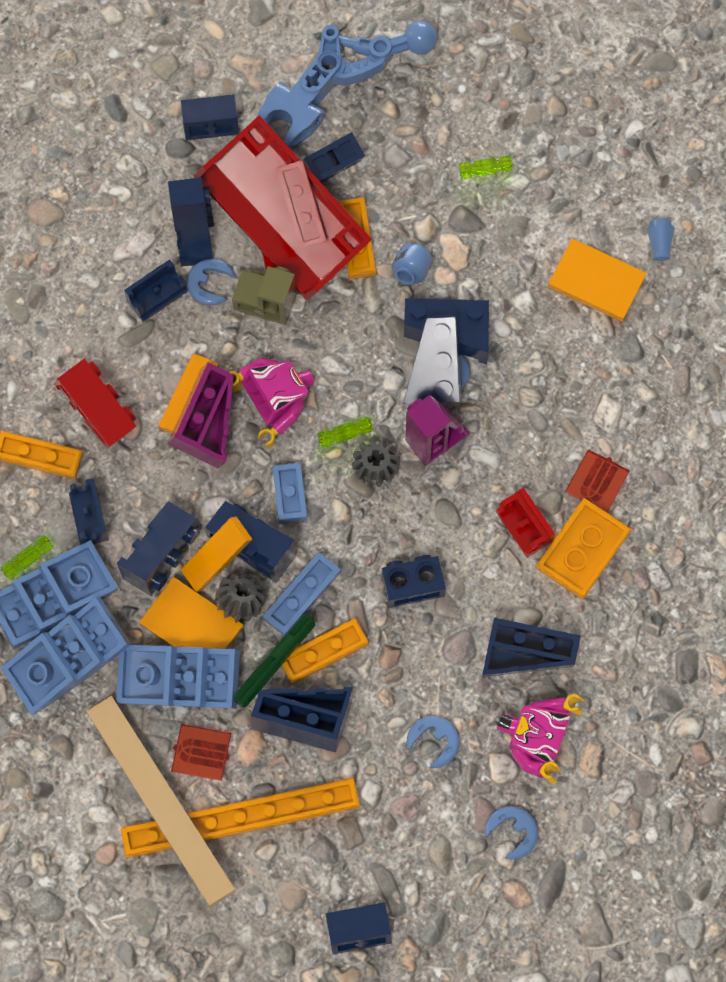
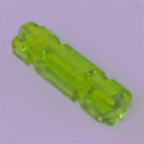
M510 156L499 157V160L490 158L474 161V164H470V162L459 164V174L461 179L472 178V175L480 177L498 174L500 170L501 173L510 172L513 167Z
M365 416L357 419L355 423L350 421L333 427L332 431L328 429L321 431L317 434L319 444L322 448L332 446V443L335 441L340 443L358 437L359 433L362 435L370 433L372 431V424L369 417Z
M43 535L35 540L36 544H30L15 555L13 561L10 562L8 560L1 566V571L9 580L13 579L19 574V570L24 571L40 559L42 553L45 555L52 550L53 545L50 540Z

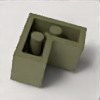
M268 266L265 274L257 270H251L250 272L242 270L232 297L233 310L286 325L296 298L295 274H292L283 267L272 268Z

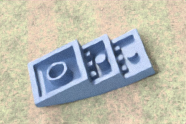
M90 540L39 564V569L14 580L12 586L0 591V627L13 650L34 640L42 632L47 633L51 631L68 615H75L95 597L103 600L118 590L116 583L92 541Z
M95 597L78 613L68 615L48 633L42 632L2 666L1 669L30 714L35 715L84 682L132 643L103 600Z
M130 645L119 654L116 703L237 709L233 695L238 691L240 650Z

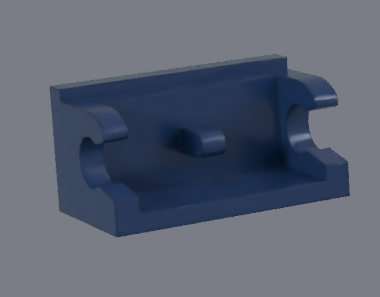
M235 94L181 100L186 141L239 134Z
M169 259L126 288L124 292L127 303L141 321L144 322L186 294L188 290L182 275L178 276L174 264Z
M94 478L87 479L85 486L76 487L75 484H71L69 497L80 545L90 540L93 544L109 541Z
M385 902L325 913L333 955L392 944Z

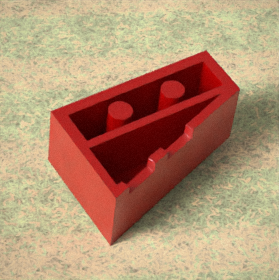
M84 358L57 378L53 385L58 391L62 389L70 400L69 404L74 410H78L85 419L87 426L108 449L137 427L134 423L136 417L127 406L122 408L116 399L119 398V395L110 384L105 386L99 378L102 373L93 361L88 363Z

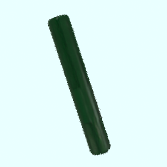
M307 614L301 615L233 695L237 705L242 708L247 707L259 693V690L267 684L315 627V622Z

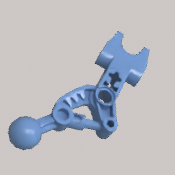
M422 20L411 23L405 30L404 35L392 39L384 36H377L372 40L359 36L357 39L339 35L336 26L327 25L322 30L318 57L292 88L283 82H279L267 95L256 118L260 115L268 125L278 120L289 122L291 128L286 134L284 143L293 150L309 138L323 121L325 111L320 109L318 104L336 84L347 86L380 73L386 64L390 62L392 55L407 50L417 55L429 53L437 43V32L431 23ZM340 46L354 49V53L368 57L355 62H346L340 54ZM327 65L335 66L331 70L324 69Z

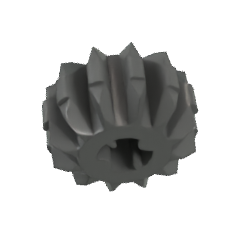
M374 438L370 439V446L362 442L360 444L361 451H354L353 453L355 461L352 462V469L358 470L356 473L357 479L366 477L365 485L367 486L371 484L372 480H375L377 487H381L382 479L390 483L392 482L391 474H398L399 467L396 465L400 463V456L394 455L396 452L394 446L386 448L387 441L385 439L380 442V445H376ZM378 459L380 465L373 466L372 460Z
M232 573L229 579L224 578L220 582L219 589L216 591L217 610L224 611V618L234 617L235 623L240 618L248 623L252 617H257L260 614L261 607L264 605L265 595H263V586L256 585V577L249 580L246 579L245 573L240 578Z

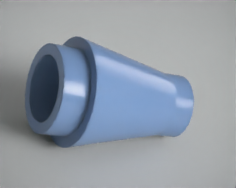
M670 219L649 221L647 232L653 251V260H669L674 226H672Z

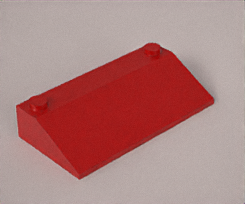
M259 115L211 158L193 177H202L203 187H209L210 196L275 267L286 268L292 274H295L296 290L307 300L329 282L372 239L305 166L327 241L300 249L276 171L277 167L300 161V159Z

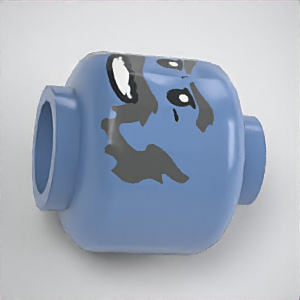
M405 244L396 255L392 263V270L397 280L406 285L418 284L424 280L432 265V257L427 249L420 244Z

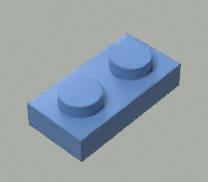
M301 462L272 466L279 523L307 520Z

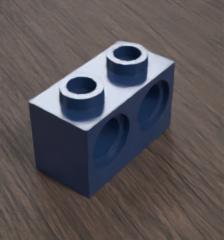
M351 132L303 159V163L322 183L362 161L365 154Z
M421 555L416 557L414 561L403 563L401 560L387 563L386 567L381 568L388 608L445 597L446 587L438 556ZM428 571L435 578L430 582H425L420 579L419 575L422 572ZM396 577H401L407 583L405 586L397 588L391 584V581Z

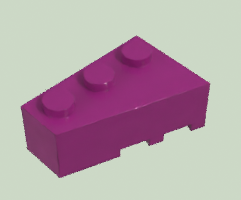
M209 362L200 370L169 438L168 445L216 468H219L226 462L227 453L225 451L229 432L228 418L229 410L231 409L233 374Z
M430 395L424 400L421 398L415 400L407 408L405 441L425 466L470 435L450 408Z

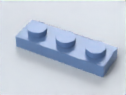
M318 552L262 616L263 620L284 636L301 615L306 614L338 577L341 569Z

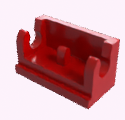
M524 487L499 503L500 507L496 509V513L526 558L553 542L555 537L554 531Z

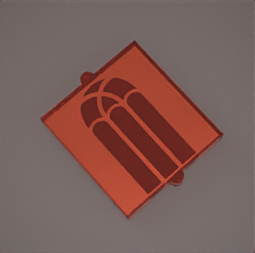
M588 449L565 492L581 501L585 498L603 511L608 512L630 470L612 462L611 457L605 458Z
M181 724L177 745L173 746L175 754L171 772L222 781L226 761L230 759L228 750L232 733Z

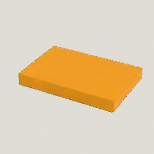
M572 238L548 283V288L623 322L647 273Z
M583 498L537 563L535 569L581 600H584L632 529Z
M175 577L170 580L139 621V624L169 646L228 649L244 628V625L239 621L235 623L233 617L224 618V611L217 610L216 605Z

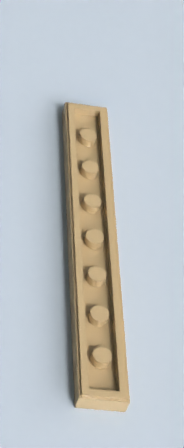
M110 696L87 710L86 712L209 907H213L235 893V888L113 697Z

